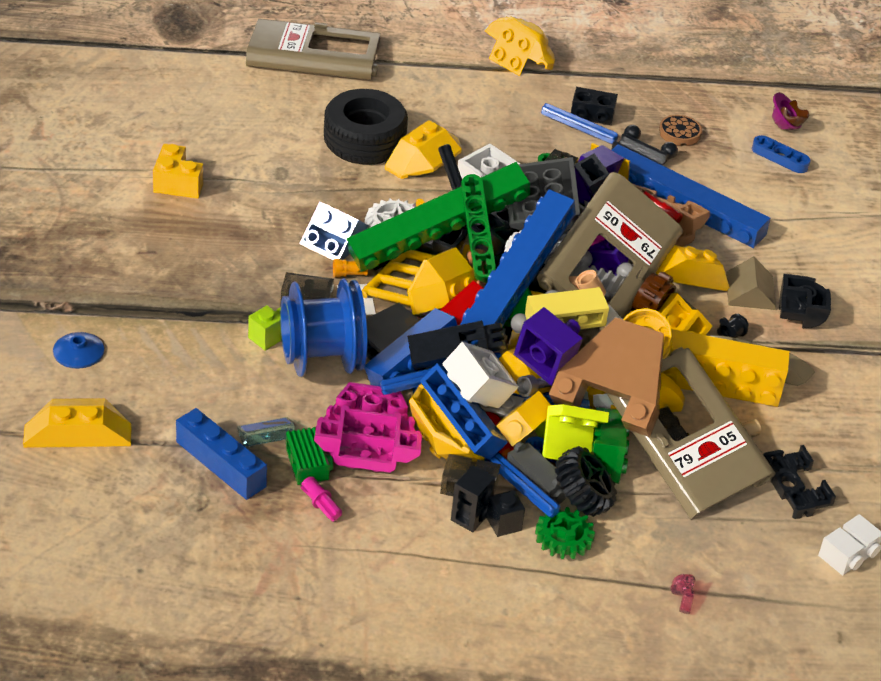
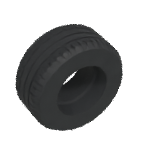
M353 89L342 92L335 96L326 106L324 112V141L336 156L348 162L356 164L386 162L389 160L399 140L407 135V111L398 99L379 90Z

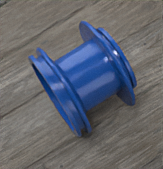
M343 278L338 284L336 298L303 300L299 284L296 281L292 282L289 297H282L280 310L282 346L286 363L294 364L295 371L299 377L305 375L307 358L341 356L343 367L348 374H352L354 369L357 371L363 370L367 357V323L364 299L358 281L351 280L348 283Z

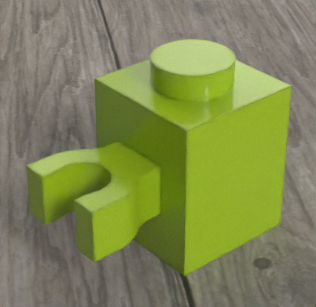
M266 305L249 315L248 338L263 350H267L282 341L281 307L274 311Z

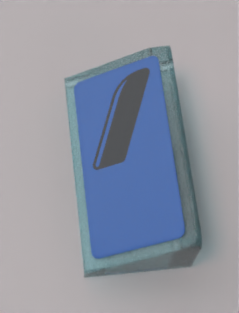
M288 417L237 426V430L243 446L247 447L286 439V432L288 430L290 432L295 430V425Z

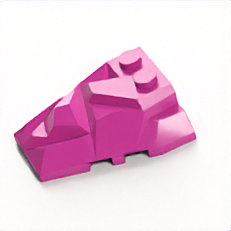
M349 382L336 397L335 405H330L327 408L326 416L324 418L320 417L317 420L314 441L323 451L330 452L333 461L337 465L347 468L368 469L374 472H392L395 470L397 462L408 463L420 456L422 435L420 431H415V420L407 414L408 406L401 391L383 395L380 386Z

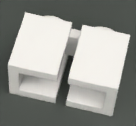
M859 514L845 523L843 529L839 527L824 537L818 556L843 576L851 569L857 570L864 560L869 557L874 558L880 552L881 531Z

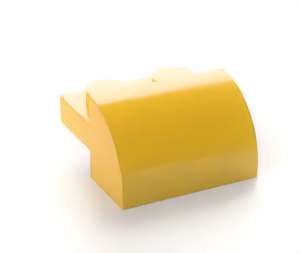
M672 293L658 311L666 317L671 329L707 335L713 327L699 310H692L678 293Z

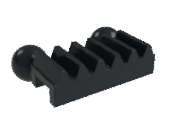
M636 125L627 126L621 136V140L619 142L614 141L611 148L612 150L619 144L660 165L665 164L667 159H673L678 153V148L673 142L664 143L661 150L638 140L641 136V130Z

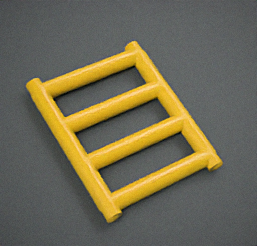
M409 250L400 254L397 258L390 260L361 290L363 298L371 296L411 306L407 295L377 287L383 283L408 289L410 285H413L414 281L391 276L390 274L393 271L416 275L420 267L402 262L406 258L423 262V260L435 255L415 250Z

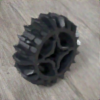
M578 446L571 450L568 449L555 462V473L558 475L556 480L560 482V489L564 491L565 497L569 498L571 505H575L579 512L583 511L585 515L594 517L610 510V507L617 501V490L614 488L615 482L611 479L612 474L607 471V466L602 464L601 459H598L595 453L589 452L586 447Z

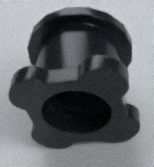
M740 314L732 315L729 320L725 317L719 320L718 335L736 338L738 336H745L748 333V321Z

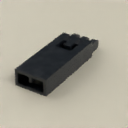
M481 320L407 336L414 371L432 368L437 363L443 365L442 363L460 345L461 341L467 340L468 344H471V341L478 340V344H474L475 346L493 352L506 349V343L502 341L504 340V333L500 332L503 330L502 324L495 323L484 326Z

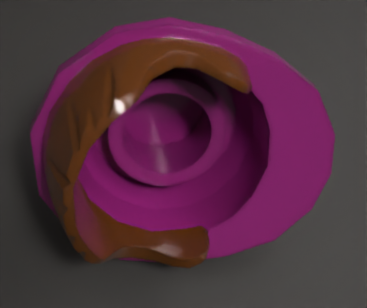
M778 92L774 94L772 119L780 129H800L810 116L807 109H799L797 101H791L783 93Z

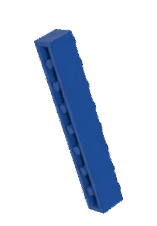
M619 144L612 149V151L630 161L629 181L632 184L657 191V197L667 199V196L671 195L675 197V202L686 204L687 201H691L710 211V217L705 225L752 248L767 235L770 217Z
M550 189L544 197L539 198L534 213L528 215L524 228L514 236L511 248L508 252L505 251L503 253L499 266L489 274L486 286L478 291L474 304L471 308L466 309L460 325L482 320L484 326L501 323L502 327L504 326L575 216L574 199ZM478 340L471 341V344H478Z

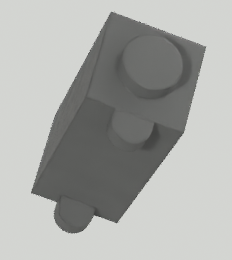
M520 441L515 445L514 450L508 452L507 460L554 501L560 504L566 499L564 491L560 489V482L556 480L558 476L555 473L556 467L528 442L524 444Z

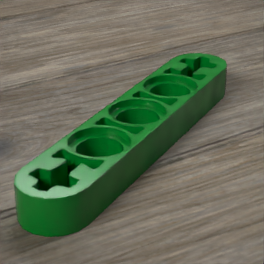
M469 174L462 179L461 191L475 278L483 283H487L489 274L492 270H496L484 187L483 181L478 175ZM469 183H474L475 195H471ZM476 202L482 208L479 211H472L468 206ZM480 223L485 226V229L482 232H475L472 230V226ZM483 244L488 247V251L479 254L475 251V247ZM481 261H486L488 274H483V271H481Z

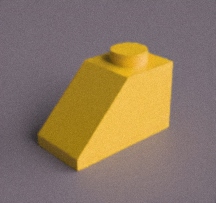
M538 390L501 419L496 427L513 447L546 420L547 409L551 404L541 391Z

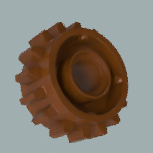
M660 272L658 275L652 273L638 290L633 301V309L648 308L659 311L670 295L676 291V285L672 284L674 282L673 277L665 272Z

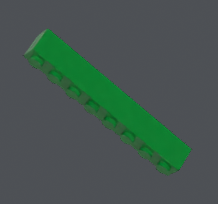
M517 162L481 177L488 214L501 211L506 206L514 202L523 201L527 196H530V182ZM469 183L471 195H475L474 183ZM461 187L348 237V250L359 270L363 272L367 269H373L382 262L393 260L404 252L415 250L426 242L437 240L442 235L453 230H459L466 225ZM476 202L468 206L472 211H479L482 208Z

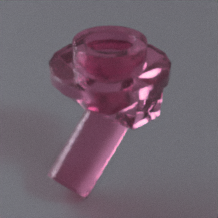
M691 574L678 575L674 578L670 587L672 594L683 595L679 612L684 614H690L695 594L693 587L696 579Z

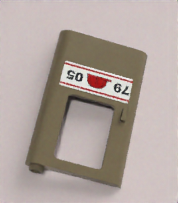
M259 18L247 48L246 66L372 80V76L376 77L377 64H374L380 42V33L328 27L326 23L315 22L314 25ZM313 35L369 41L367 53L364 55L311 49L309 46Z
M612 172L605 179L537 276L540 287L546 291L557 290L558 292L579 290L569 281V276L596 237L601 235L633 262V268L608 303L624 319L633 308L634 298L641 285L652 273L657 272L683 233V229L672 217L624 176Z
M683 347L674 350L669 357L663 359L661 373L673 367L678 368L714 420V423L679 441H674L659 419H657L650 437L633 432V434L689 518L693 519L704 510L751 485L757 488L765 484L776 475V472L689 348L683 349ZM606 392L623 417L629 400Z

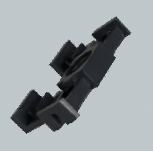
M800 445L799 452L785 455L783 450L763 453L776 472V475L771 479V483L782 500L787 499L794 510L792 518L800 519L804 514L806 517L813 516L815 509L833 506L836 496L826 480H822L820 487H817L816 490L812 488L811 491L809 489L804 491L805 485L797 474V470L804 469V471H809L814 463L804 445ZM789 481L793 483L794 486L787 487L783 485L782 482Z

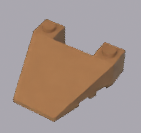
M615 317L558 371L549 396L555 404L580 407L586 390L590 386L629 400L621 420L625 429L650 437L660 414L659 402L664 333Z

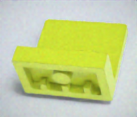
M564 404L549 405L542 456L546 459L558 460L562 453L578 446L586 447L589 452H592L594 428H597L598 423H608L609 412Z

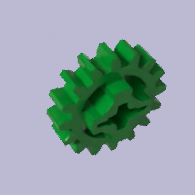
M566 507L565 511L560 510L553 518L548 517L546 514L545 517H539L535 530L537 535L536 542L542 543L541 549L543 551L550 549V556L552 557L558 553L561 559H564L565 555L575 559L576 553L584 556L586 549H591L595 536V531H593L594 524L587 523V515L580 517L578 510L572 513L569 507Z

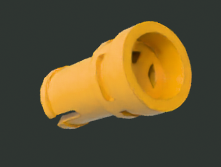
M333 259L334 278L346 277V275H368V269L361 272L355 261Z

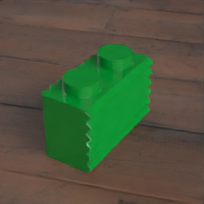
M310 427L308 429H298L297 431L293 430L292 432L288 430L286 432V451L297 485H301L308 477H314L317 482L329 480V471L333 470L331 455H326L325 451L314 441L316 427L312 429Z

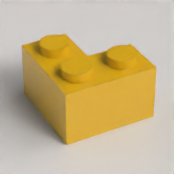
M163 144L153 169V192L198 199L203 187V163L186 161L185 146Z

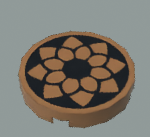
M669 115L660 122L659 131L660 136L667 142H673L677 146H681V143H686V146L697 143L701 138L702 127L699 122L691 117Z

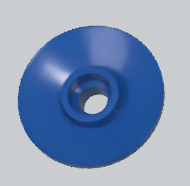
M74 332L64 335L56 341L53 347V355L56 361L65 367L75 369L86 368L101 360L104 355V345L93 334Z

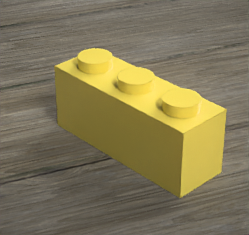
M597 287L527 296L525 316L526 319H529L545 307L563 323H566L569 319H574L580 325V329L606 326L609 306L601 288Z

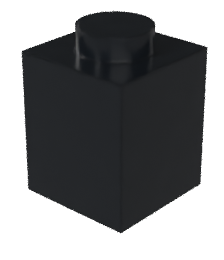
M515 490L490 496L487 520L496 536L500 537L522 531L525 508Z

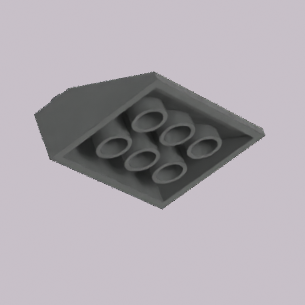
M573 157L518 164L530 182V196H527L523 201L508 205L510 228L522 230L528 215L534 213L539 198L544 197L550 189L575 200L576 214L566 230L571 229L580 216Z

